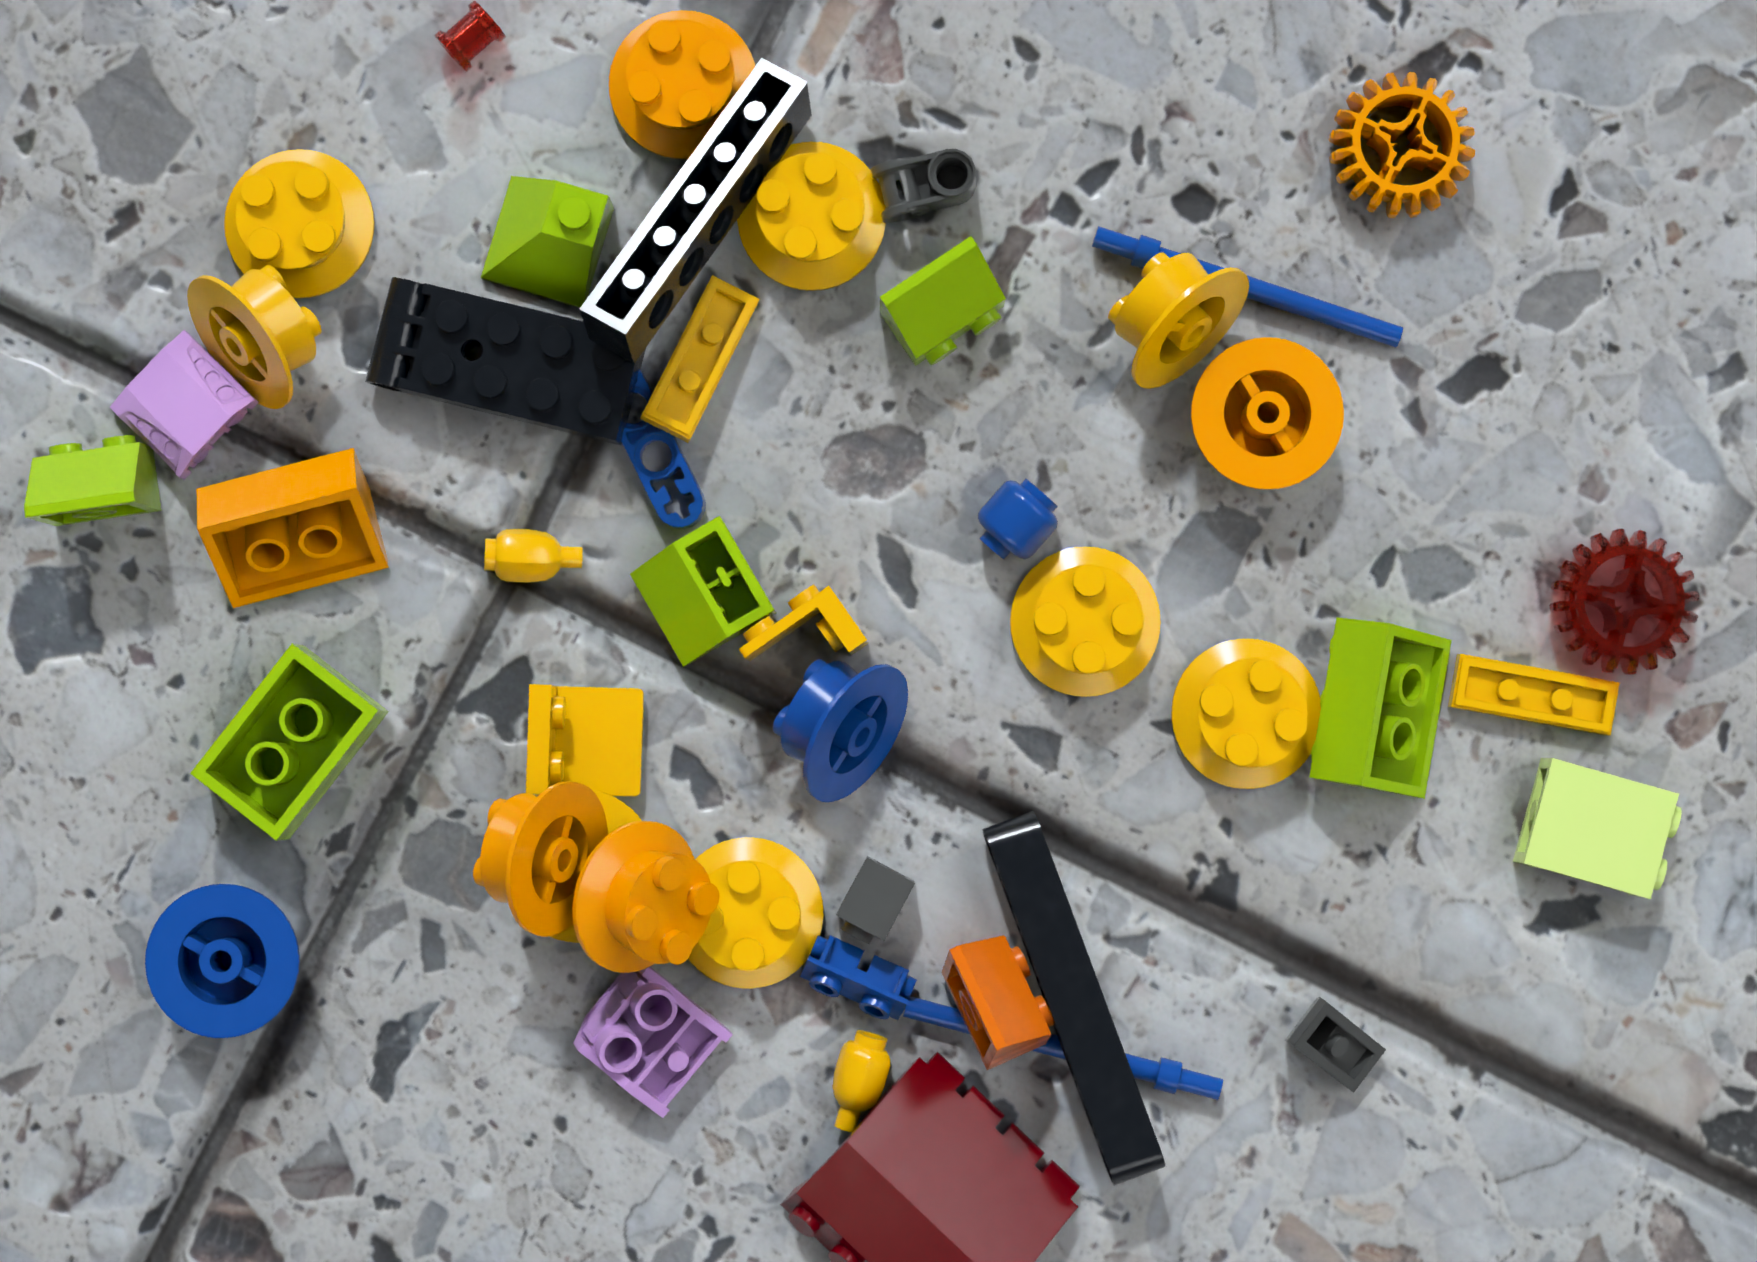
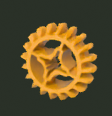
M1393 72L1385 75L1382 88L1373 79L1366 81L1363 85L1364 96L1352 92L1346 99L1350 110L1340 109L1334 117L1337 124L1344 129L1332 130L1328 139L1334 145L1344 147L1332 152L1329 156V161L1331 164H1346L1347 166L1336 176L1339 184L1346 183L1351 179L1357 184L1349 193V198L1355 201L1363 192L1367 193L1371 198L1367 203L1366 210L1372 213L1379 207L1382 201L1387 202L1386 213L1388 218H1395L1399 214L1402 203H1404L1406 213L1410 218L1417 217L1420 214L1421 201L1430 211L1438 209L1441 205L1439 194L1451 199L1458 192L1453 180L1464 181L1470 173L1467 167L1460 162L1470 161L1475 156V149L1460 144L1471 139L1475 134L1473 127H1459L1457 124L1468 114L1467 108L1458 107L1453 111L1450 110L1447 105L1455 97V93L1452 90L1446 91L1440 98L1433 94L1437 87L1436 78H1429L1422 89L1417 88L1418 79L1415 72H1409L1406 75L1402 87H1400L1398 79ZM1403 106L1410 108L1407 116L1398 123L1387 122L1383 119L1376 123L1367 118L1375 111L1386 107ZM1426 117L1433 123L1439 133L1442 143V154L1437 152L1438 146L1430 142L1424 134L1423 125ZM1411 126L1406 137L1410 143L1406 148L1413 149H1409L1392 165L1397 154L1393 148L1397 143L1391 142L1402 136L1407 128ZM1360 137L1367 139L1366 145L1377 151L1380 156L1381 164L1377 174L1369 167L1363 156ZM1411 167L1422 171L1426 167L1436 172L1433 178L1420 184L1398 185L1393 183L1395 177L1403 168Z

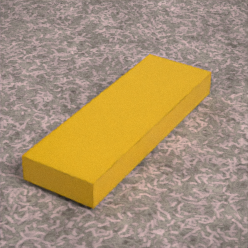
M713 275L711 276L641 415V420L689 443L760 300L759 298Z
M1457 654L1448 707L1611 736L1620 682Z

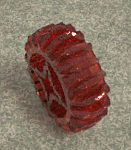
M1624 529L1613 530L1610 536V543L1602 533L1593 535L1590 538L1592 551L1583 544L1576 545L1572 549L1573 555L1580 565L1568 560L1560 563V571L1569 577L1570 580H1557L1551 584L1553 591L1565 594L1564 601L1551 603L1549 609L1554 613L1565 611L1567 618L1566 621L1558 622L1554 629L1556 633L1573 631L1574 636L1565 645L1569 652L1576 651L1584 645L1587 646L1582 655L1583 664L1593 665L1602 655L1601 668L1604 673H1613L1618 667L1619 661L1625 675L1636 674L1639 662L1646 670L1656 669L1658 667L1657 654L1666 660L1676 656L1675 648L1669 639L1678 643H1686L1690 639L1687 631L1679 625L1680 623H1695L1698 615L1694 612L1685 610V603L1698 601L1700 595L1695 591L1684 593L1682 583L1694 579V573L1689 570L1677 574L1674 568L1681 563L1683 555L1680 552H1675L1663 558L1662 555L1666 549L1667 542L1662 538L1654 540L1647 548V534L1645 531H1635L1630 541H1628ZM1611 558L1625 559L1623 570L1616 572L1615 579L1610 586L1588 585L1590 577L1601 564ZM1642 566L1656 579L1661 589L1663 600L1651 596L1646 590L1644 584L1646 571L1641 570ZM1628 591L1630 594L1626 598L1632 597L1633 604L1642 606V608L1622 611L1620 613L1618 610L1622 606L1616 607L1615 599L1605 596ZM1585 604L1596 607L1602 613L1604 618L1603 632L1607 633L1606 639L1591 625L1586 613ZM1640 617L1660 619L1657 627L1647 639L1632 647L1623 646L1625 635L1632 633L1633 626Z

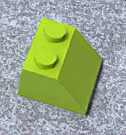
M970 236L880 296V315L915 366L925 359L932 366L954 352L957 346L953 341L970 329L977 336L996 324L1002 318L998 310L1004 307L1006 298L977 243Z
M133 435L102 439V448L82 450L81 443L50 446L48 456L32 458L24 503L25 518L53 526H62L162 511L154 450L141 442L136 443L135 436Z

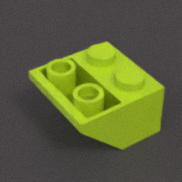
M720 516L671 543L630 573L683 667L746 632L764 618L777 614Z

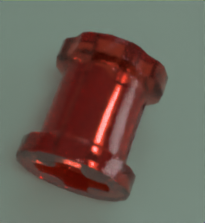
M475 0L468 5L469 12L446 32L439 30L434 35L441 46L465 72L472 68L471 60L494 40L501 42L506 38L496 22Z

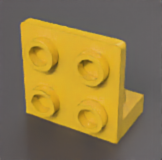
M813 584L788 602L792 609V612L776 623L768 616L742 635L748 643L739 648V651L745 659L751 661L819 613L824 618L817 622L816 626L835 653L845 647L852 656L865 647L868 641L830 586L819 592L815 584Z
M529 684L526 793L541 794L556 783L572 781L586 785L591 790L607 793L611 796L640 795L644 714L643 690L639 688L569 687Z

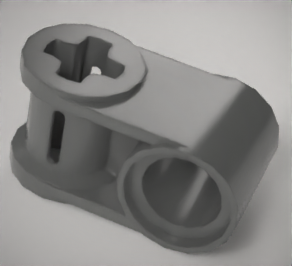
M945 149L917 157L893 159L871 168L872 178L879 180L885 206L881 216L882 221L885 223L905 221L931 211L959 206L973 196L977 186L976 168L972 158L964 151L958 149ZM948 166H958L967 173L968 177L961 187L947 189L938 183L939 173ZM896 181H901L904 193L903 200L899 198Z

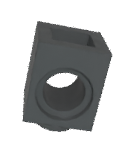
M867 856L837 911L836 916L845 920L841 929L867 944H870L874 936L885 941L914 887L915 881Z

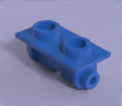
M818 935L800 977L810 981V987L825 996L838 997L842 995L859 1003V1008L872 1017L878 1019H888L891 1017L899 1020L909 1002L908 999L917 979L908 976L909 970L874 955L867 972L862 971L857 967L865 950L832 935L828 939Z

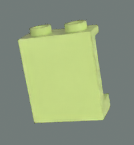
M1541 758L1513 862L1569 876L1636 897L1651 899L1653 889L1659 890L1666 876L1667 860L1663 859L1662 856L1667 838L1675 836L1680 824L1682 810L1681 807L1676 806L1679 794L1555 758Z

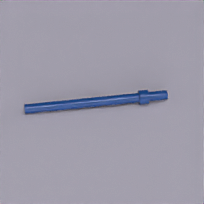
M1100 226L1097 228L1092 247L1131 259L1130 265L1141 269L1158 253L1164 252L1169 258L1181 254L1160 247L1161 241L1144 235H1140L1139 239ZM1197 259L1208 274L1224 269L1223 267ZM1247 276L1249 279L1248 299L1395 348L1399 344L1403 333V327Z
M912 996L909 997L903 1017L970 1034L959 1009ZM1051 1034L1045 1045L1032 1050L1066 1060L1058 1037L1055 1034ZM1125 1053L1134 1078L1153 1083V1089L1175 1094L1176 1090H1181L1218 1100L1223 1085V1079L1183 1069L1182 1062L1161 1057L1159 1062Z

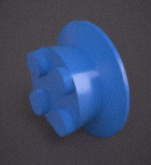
M818 659L807 668L803 677V685L795 694L790 705L784 707L776 716L773 723V732L781 737L783 751L788 756L804 762V785L812 797L821 802H834L843 799L862 786L881 765L892 748L904 721L908 703L906 678L900 670L888 664L869 667L859 674L843 661L827 663L822 659Z
M213 884L200 887L176 899L165 909L150 933L145 955L147 981L154 999L163 1012L182 1028L211 1038L242 1036L270 1022L279 1014L290 999L298 979L300 967L298 941L294 929L283 911L263 894L234 884Z

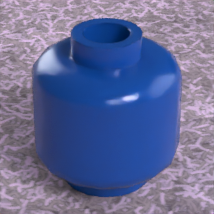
M1027 478L1021 484L1013 480L1006 481L978 513L979 522L986 530L980 539L1002 559H1005L1010 552L1019 558L1028 559L1033 556L1056 530L1058 521L1053 512L1058 506Z

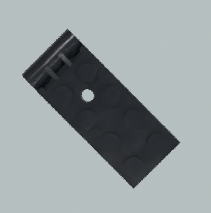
M392 277L365 382L397 392L622 445L621 440L628 421L635 394V384L639 369L641 370L646 348L633 364L590 340L583 321L431 284H421L407 279ZM475 344H481L483 352L480 358L469 361L467 357L469 348Z

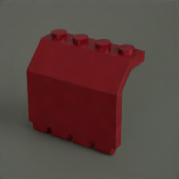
M936 1052L927 1063L920 1057L912 1062L843 1144L810 1178L793 1189L780 1205L789 1213L788 1218L791 1224L800 1233L807 1237H815L829 1251L828 1257L831 1262H1035L1078 1208L1071 1198L1077 1192L1080 1185L1053 1160H1050L1040 1171L1035 1164L1043 1156L1044 1151L1013 1122L1002 1133L995 1129L1005 1115L974 1085L960 1096L955 1090L964 1081L965 1077L939 1052Z

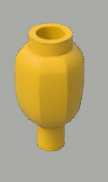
M506 529L498 533L496 539L485 538L484 571H495L496 576L506 582L528 583L546 581L552 578L560 568H582L583 548L561 546L558 540L547 532L530 529Z
M857 1030L854 1040H849L843 1044L836 1063L832 1085L834 1097L840 1105L834 1124L836 1128L853 1132L857 1126L860 1113L872 1108L877 1103L890 1069V1057L885 1050L887 1038L872 1032Z

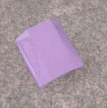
M183 330L125 387L110 408L166 462L179 478L185 480L192 473L188 467L195 468L198 463L204 460L209 450L211 451L214 448L213 444L225 432L228 433L231 430L229 427L236 425L244 418L247 408L252 410L259 402L187 331Z
M650 966L637 972L621 973L586 1014L573 1044L581 1054L604 1071L624 1090L664 1118L670 1110L668 1104L717 1045L722 1040L726 1043L733 1034L720 1021L674 987Z

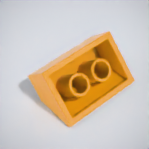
M354 448L196 489L197 530L233 608L389 568L370 488Z

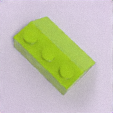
M1337 617L1334 635L1329 646L1330 658L1325 688L1320 698L1321 711L1316 740L1311 751L1312 763L1309 778L1425 799L1452 640L1391 623Z

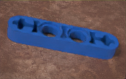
M639 369L635 384V394L643 396L648 403L653 391L642 369ZM643 420L635 424L627 423L621 442L658 516L663 522L673 528L686 529L693 527L703 517L706 502L703 492L675 436ZM656 441L666 443L672 453L671 462L668 467L658 472L648 470L642 460L645 447ZM680 469L684 474V479H676L674 482L682 495L689 496L692 494L695 502L688 506L690 515L684 519L676 512L668 514L666 507L673 503L668 488L663 485L656 492L653 486V482L670 479Z

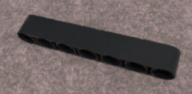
M1034 811L982 829L990 856L1041 994L1051 1011L1055 1032L1112 1184L1115 1186L1165 1167V1161Z

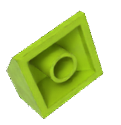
M511 176L481 279L580 308L588 297L614 211L610 197L557 180Z

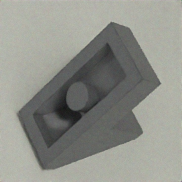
M1321 997L1315 999L1285 1039L1290 1045L1353 1093L1386 1051L1384 1047Z

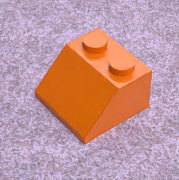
M1005 935L958 945L949 949L941 973L987 1070L1047 1043L1051 1036L1049 1027L1054 1025V1020L1045 999L1041 995L1034 997L1025 979L1031 975L1024 954L1018 946L1011 948Z

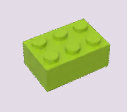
M292 643L190 774L274 840H287L295 833L389 711L306 646Z

